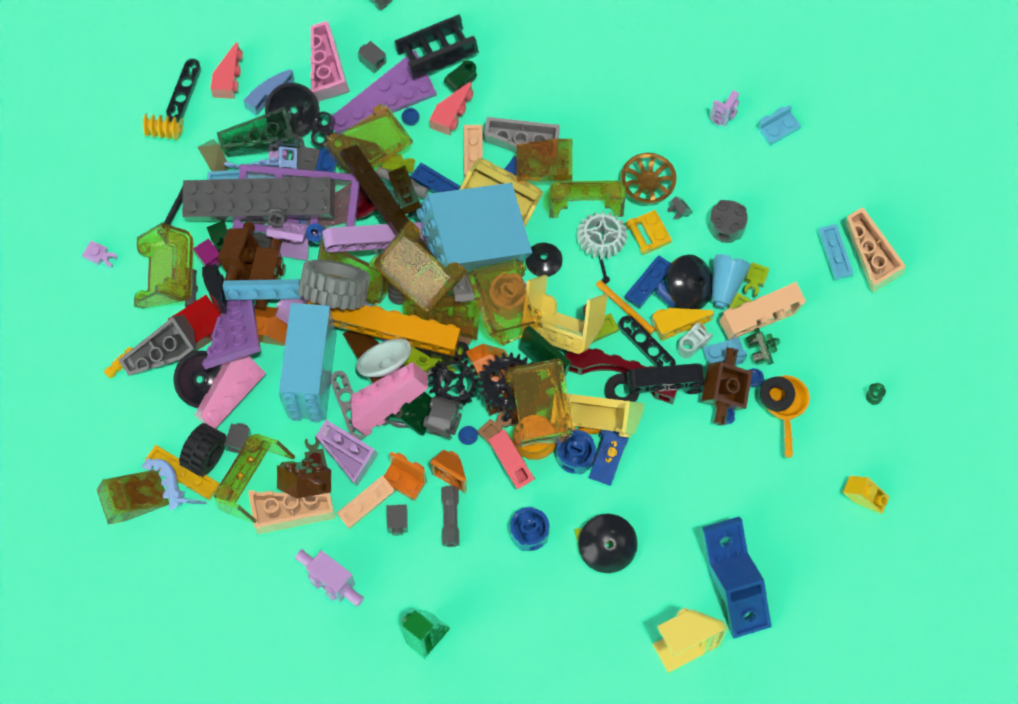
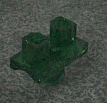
M760 328L754 329L755 333L746 338L751 349L760 346L761 351L752 354L754 362L757 365L766 362L768 365L773 364L774 361L769 348H771L772 353L777 352L776 346L780 344V339L773 338L770 333L766 335L768 339L766 341Z

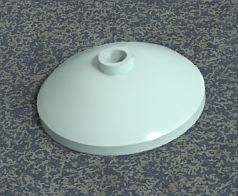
M391 339L381 342L368 349L358 359L356 364L357 370L361 375L367 377H382L392 374L408 360L412 347L409 341L405 339Z

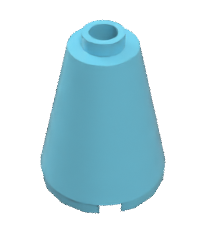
M715 255L712 277V302L715 303V307L725 309L731 305L750 270L749 262L738 257L737 260L731 259L730 255Z

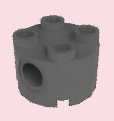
M732 200L718 201L713 207L709 219V231L713 234L712 236L722 243H733L735 240L742 238L748 220L746 207Z
M441 396L438 398L433 397L430 403V408L432 409L430 414L426 415L423 426L427 427V433L451 440L452 436L450 435H455L462 417L459 409L463 410V404Z

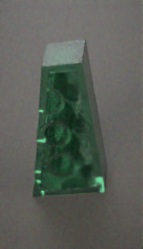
M285 107L216 132L220 148L227 157L277 151L279 146L289 148L300 147L292 116Z

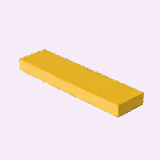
M157 445L153 447L144 460L146 461L148 458H151L152 460L162 459L167 461L175 470L177 482L208 501L211 500L221 486L219 482L207 475L200 477L180 466L179 458Z

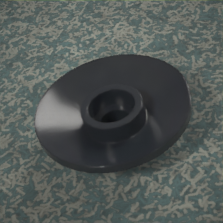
M542 242L531 247L532 253L526 258L525 263L533 275L538 277L547 275L551 277L561 269L563 257L561 251L555 245ZM546 255L547 258L542 259L541 256Z

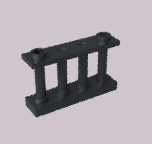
M460 14L394 40L398 56L405 53L410 60L407 64L413 80L479 53L477 40L474 35L466 38L461 31L463 24ZM455 33L459 41L450 45L445 36ZM439 40L443 48L433 52L428 43ZM422 46L427 55L416 58L412 50Z

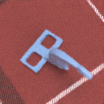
M279 146L278 158L260 159L259 162L247 163L246 165L297 169V148ZM282 150L293 151V160L283 159ZM224 162L226 167L240 170L241 164Z
M148 458L141 467L147 470H152L153 466L155 471L161 468L159 476H165L161 481V485L166 487L163 498H170V510L181 506L182 503L207 504V501L183 498L184 492L178 489L175 470L167 461Z

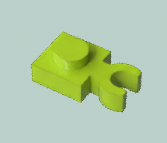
M385 152L382 168L392 171L405 165L408 172H413L415 159H404L403 155Z
M752 262L745 280L749 283L745 286L744 294H747L749 289H753L755 291L754 297L756 298L759 293L758 286H764L770 268Z

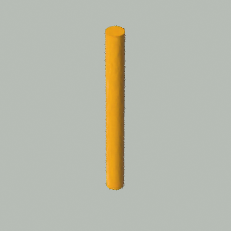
M599 280L596 283V286L603 293L607 294L629 316L635 318L650 335L655 332L656 329L603 281Z

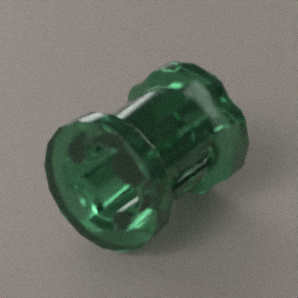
M878 382L871 384L865 396L867 402L871 405L880 404L886 394L885 386Z

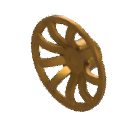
M641 153L633 156L625 163L621 173V183L625 192L634 200L642 203L651 204L663 201L673 192L677 182L676 171L671 162L656 153ZM641 158H650L648 170H645ZM655 159L662 161L664 164L653 172ZM636 161L641 173L629 168V166ZM666 168H669L672 176L658 177ZM626 173L634 175L637 180L626 182ZM672 181L669 190L659 183ZM638 185L639 189L633 194L628 186ZM656 189L664 192V195L655 198L654 192ZM641 193L649 194L650 199H644L639 196Z

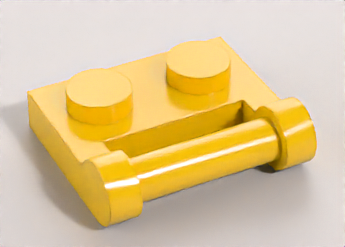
M656 210L637 218L629 219L625 223L637 240L642 255L672 243V239ZM638 225L642 226L651 244L646 243L637 227Z

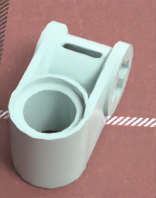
M696 323L680 340L678 354L685 359L693 357L701 348L707 345L712 339L713 334L705 331L701 327V323ZM689 345L692 349H685L683 346Z

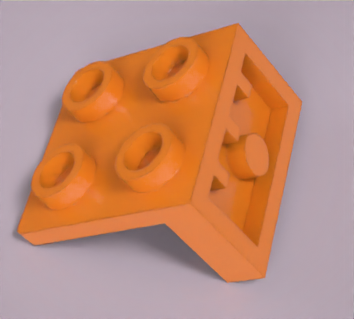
M391 452L389 454L391 465L383 477L395 491L415 501L427 483L424 467L417 462L412 463L408 461L407 457L399 452L397 454Z

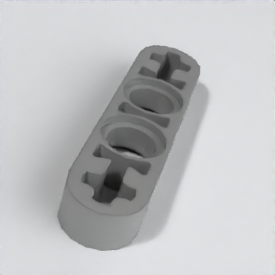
M335 371L331 375L330 381L347 428L352 436L362 441L366 438V435L362 432L361 435L354 433L356 429L352 426V419L347 417V412L352 410L351 399L346 402L340 399L343 393L354 394L346 373ZM337 377L343 379L342 384L344 388L340 389L339 383L336 382Z

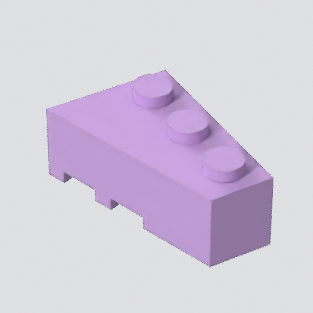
M328 420L324 422L316 434L318 440L353 483L359 486L379 453Z

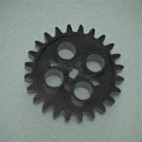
M504 352L502 353V358L495 355V361L488 359L489 366L483 364L484 371H479V376L482 377L477 378V383L481 384L478 386V391H482L480 398H485V405L491 402V410L498 407V413L505 409L506 415L509 410L516 414L517 408L523 412V406L525 405L530 408V401H536L534 395H539L538 388H541V383L538 382L540 381V375H536L538 368L532 369L534 363L530 362L527 364L528 357L521 360L520 354L516 358L513 357L512 352L509 357H506ZM515 368L518 370V372L512 374L509 372V370ZM501 369H504V371L506 372L509 383H512V389L518 396L517 398L513 396L509 383H506V377L501 371ZM498 376L501 380L495 382L491 378ZM519 385H525L527 389L519 390L517 387ZM501 393H508L509 397L502 398L499 395Z

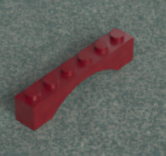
M588 348L580 354L567 351L566 358L571 361L568 371L578 375L596 371H613L627 374L632 369L649 368L641 365L638 361H628L619 355H609L596 348L594 350ZM678 389L650 393L654 399L673 405Z

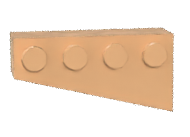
M794 282L768 295L761 296L752 302L748 301L740 305L739 308H730L724 311V315L719 321L728 339L732 340L795 315L806 303V300L797 282Z

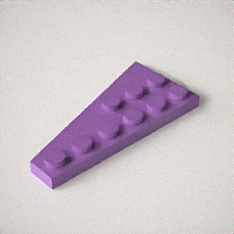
M413 50L416 58H419L416 50ZM406 56L333 114L335 117V133L343 134L436 97L437 92L428 74L413 80L407 64L410 60Z
M228 300L227 313H221V316L217 318L211 336L212 343L211 346H208L206 351L208 354L207 358L202 363L205 369L261 351L253 300Z

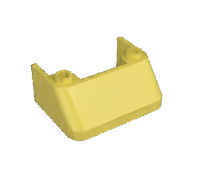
M477 158L459 190L512 183L524 226L526 227L543 195V191L490 161Z
M547 275L527 280L522 330L524 331L530 325L553 346L576 354L585 352L604 325L608 295L602 294L588 299L585 321L557 312L555 298L546 294Z
M554 392L551 423L564 425L563 429L575 430V426L615 431L619 432V436L631 437V434H635L645 403Z
M684 608L677 613L678 616L657 626L663 639L652 645L666 671L670 673L719 647L728 631L724 621L694 609Z

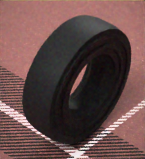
M626 373L616 374L607 381L605 386L607 399L631 402L638 400L640 393L630 392L626 397H619L615 393L616 386L620 384L628 386Z
M779 376L771 377L762 384L760 399L767 409L775 412L784 411L792 405L795 399V389L788 379ZM775 387L781 388L785 392L784 399L780 401L772 399L770 396L771 389Z

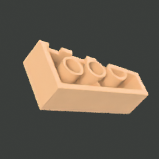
M863 207L847 216V229L871 291L874 293L905 273L906 265Z
M248 491L254 528L258 535L336 519L330 493L296 499L287 493Z

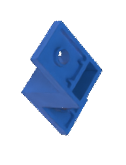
M738 516L702 527L710 576L726 602L732 637L735 639L771 628L772 624L764 578L748 554L741 517ZM729 537L727 542L721 543L723 538ZM753 612L750 617L745 618L747 613Z

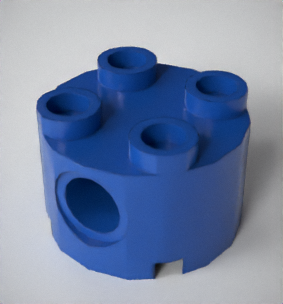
M572 430V432L563 434L558 440L556 450L558 465L567 473L578 475L584 474L591 468L596 455V446L593 438L581 430Z
M524 507L515 512L510 522V536L519 550L536 551L548 542L550 525L549 519L543 511L535 509V507Z

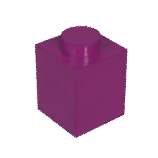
M209 238L193 248L195 256L203 266L217 264L218 268L221 266V262L218 259L219 251Z

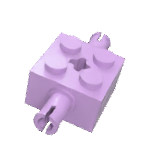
M303 549L297 553L295 560L306 567L307 577L310 579L309 582L315 588L319 589L321 587L326 592L325 595L332 601L336 599L341 603L346 598L356 607L361 605L365 597L353 589L356 583L352 573L322 550L315 558Z

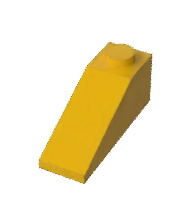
M660 309L652 315L651 323L656 329L655 331L660 341H664L690 330L698 322L703 325L712 321L714 312L713 310Z

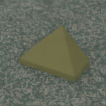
M214 139L197 147L211 171H227L231 169L224 165V162H227L220 145Z

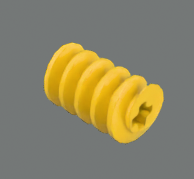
M147 113L144 115L143 132L145 136L149 137L151 135L154 138L159 136L162 139L166 137L169 140L173 137L174 140H179L183 131V118H180L179 123H177L176 117H173L172 122H170L169 116H166L163 121L162 115H159L157 120L155 119V114H152L150 119H148Z

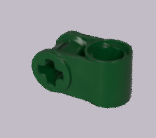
M470 60L462 62L461 65L444 78L443 83L454 93L467 83L474 82L477 78L476 64Z
M224 220L207 227L210 238L219 252L228 231Z

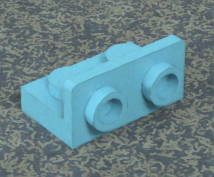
M790 105L782 106L774 114L766 115L760 120L758 131L769 146L776 144L801 129V125L791 113L792 107Z
M739 337L703 347L702 351L707 365L720 361L724 362L726 348L739 350L736 365L746 361L747 352L743 350Z

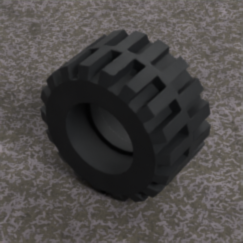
M206 423L198 425L190 433L181 449L179 457L180 466L200 477L207 475L216 466L224 452L226 434Z

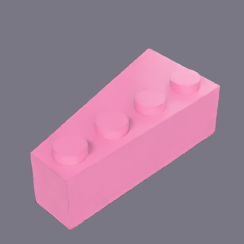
M328 20L310 26L311 91L317 97L318 102L350 92L333 31Z
M248 355L223 363L217 377L214 378L211 388L204 396L194 416L201 423H206L216 429L266 372Z
M412 362L352 394V426L366 436L371 434L372 428L376 425L381 426L386 422L385 418L391 413L396 414L404 403L412 402L428 389L427 373Z

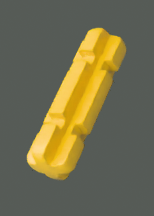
M127 347L124 350V354L121 353L111 363V366L104 369L103 372L108 378H113L116 375L115 372H119L123 368L118 360L133 349L132 347Z

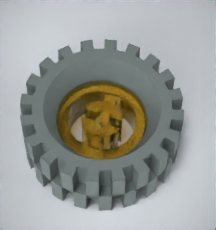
M313 259L303 264L298 293L305 300H311L314 304L319 303L320 305H327L335 309L336 307L344 310L346 308L350 310L359 309L361 306H365L370 274L365 270H361L360 267H353L352 264H343V262H334L333 260L325 261L318 259L317 261Z

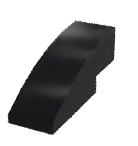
M217 264L202 267L203 282L213 304L222 314L227 313L228 300H226L223 290V274L221 275Z

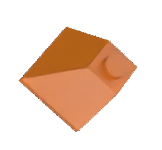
M266 307L265 311L255 308L259 342L285 346L288 325L275 316L278 308Z
M481 344L466 351L470 366L473 365L474 367L472 369L473 372H477V378H482L479 376V371H484L483 364L489 366L488 359L495 361V355L502 358L503 352L506 357H509L505 349L487 344ZM512 368L509 370V372L515 374L518 372V370ZM501 369V371L503 372V374H504L505 377L507 378L506 372L504 371V369ZM494 376L491 378V380L497 382L501 380V378L498 376Z
M442 450L430 462L432 475L449 485L459 487V491L466 494L467 481L459 455L453 451Z

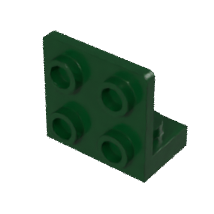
M424 391L412 402L404 403L399 412L396 414L391 413L386 419L403 422L417 434L424 436L427 427H424L423 423L426 415H429L432 409L430 408L432 397Z

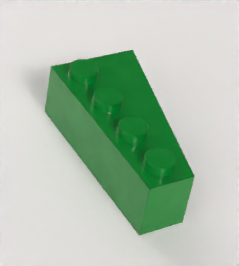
M416 609L412 614L409 612L402 620L406 644L424 659L451 629L433 613Z

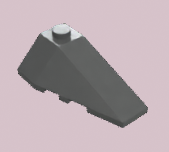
M184 315L174 316L118 361L128 376L181 360L196 349L194 329Z

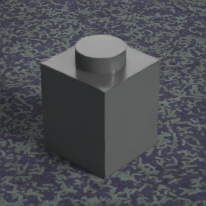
M372 41L360 47L358 51L359 61L374 74L387 63L386 53Z
M231 423L226 442L224 443L226 451L245 456L251 438L250 428L243 423H237V425Z
M407 504L387 505L388 534L392 533L393 536H401L404 533H408Z

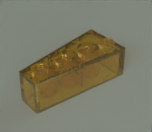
M405 293L403 315H416L423 320L428 321L432 319L438 321L439 324L455 325L460 329L461 337L477 340L481 320V299L474 298V300L467 302H455L454 296Z

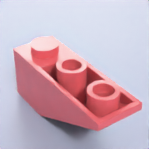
M238 42L234 43L212 73L210 90L213 98L235 99V92L239 90L237 76L241 74L239 60L243 58V50L239 48Z
M471 82L436 105L429 119L431 129L449 136L453 130L457 129L458 119L460 115H464L467 107L466 103L471 101L474 94Z
M505 429L488 439L517 489H521L536 479Z

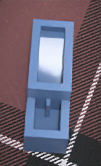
M288 69L259 84L243 100L245 109L258 116L265 107L266 100L273 89L281 84L295 80L293 70Z

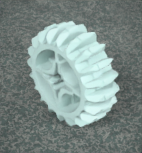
M595 211L593 216L588 214L587 219L583 218L581 224H579L577 232L578 244L581 245L582 251L586 250L587 255L592 253L593 258L600 256L602 260L604 256H607L610 259L611 254L614 256L618 255V251L622 252L623 246L626 245L627 228L623 225V220H618L617 215L612 217L611 212L605 215L604 211L598 215Z

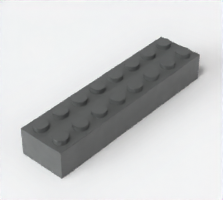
M331 177L183 180L182 217L187 221L268 220V215L273 208L284 210L286 219H335V181Z

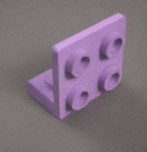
M284 221V224L280 227L268 226L266 236L283 240L280 247L281 256L300 260L308 259L309 239L306 236V229L309 225Z

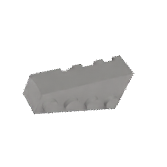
M495 117L486 118L485 142L556 167L560 125Z

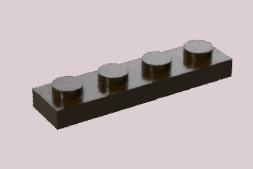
M404 165L388 172L403 213H412L421 208L406 166Z

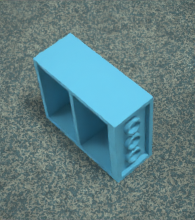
M512 183L431 193L423 200L421 208L417 209V217L422 224V235L426 238L427 247L435 257L431 263V268L436 275V279L517 267L532 253Z
M291 303L279 394L287 417L293 421L308 419L311 422L319 423L327 419L331 387L330 377L333 371L337 339L330 306Z

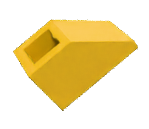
M849 476L843 494L852 502L879 514H883L889 500V496L869 477Z

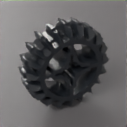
M451 356L449 360L445 357L442 359V362L438 361L436 363V367L431 368L433 373H430L428 377L432 381H429L428 385L433 386V388L430 390V393L435 392L436 395L434 397L436 398L441 396L460 402L464 407L466 402H472V398L477 396L475 392L478 391V386L476 385L477 378H475L477 372H472L473 365L467 366L468 360L462 363L461 357H458L456 360L454 356ZM448 368L457 369L461 373L456 374L452 370L449 371ZM441 374L443 375V379L445 381L444 387H442L440 381ZM459 377L455 385L449 387L453 379L455 380ZM464 377L467 380V390H465L463 384ZM447 391H453L460 396H452Z

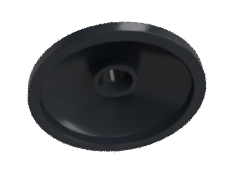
M294 82L277 86L269 94L265 103V116L270 127L276 133L289 138L294 135L303 136L313 129L317 114L320 112L319 102L315 94L307 86ZM293 106L297 107L296 113L292 112Z
M687 254L679 256L672 262L667 274V287L671 299L681 309L700 310L707 305L712 296V274L703 259L696 255Z
M203 350L191 352L182 358L173 374V385L178 397L187 405L198 408L222 366L220 364L205 369L202 363L208 354ZM198 376L202 377V381L200 383L196 381V378Z
M606 513L594 516L584 524L578 537V550L581 558L591 569L600 573L610 574L623 570L632 562L637 552L638 540L634 528L626 519L615 514ZM609 540L613 542L611 548L606 546V542Z

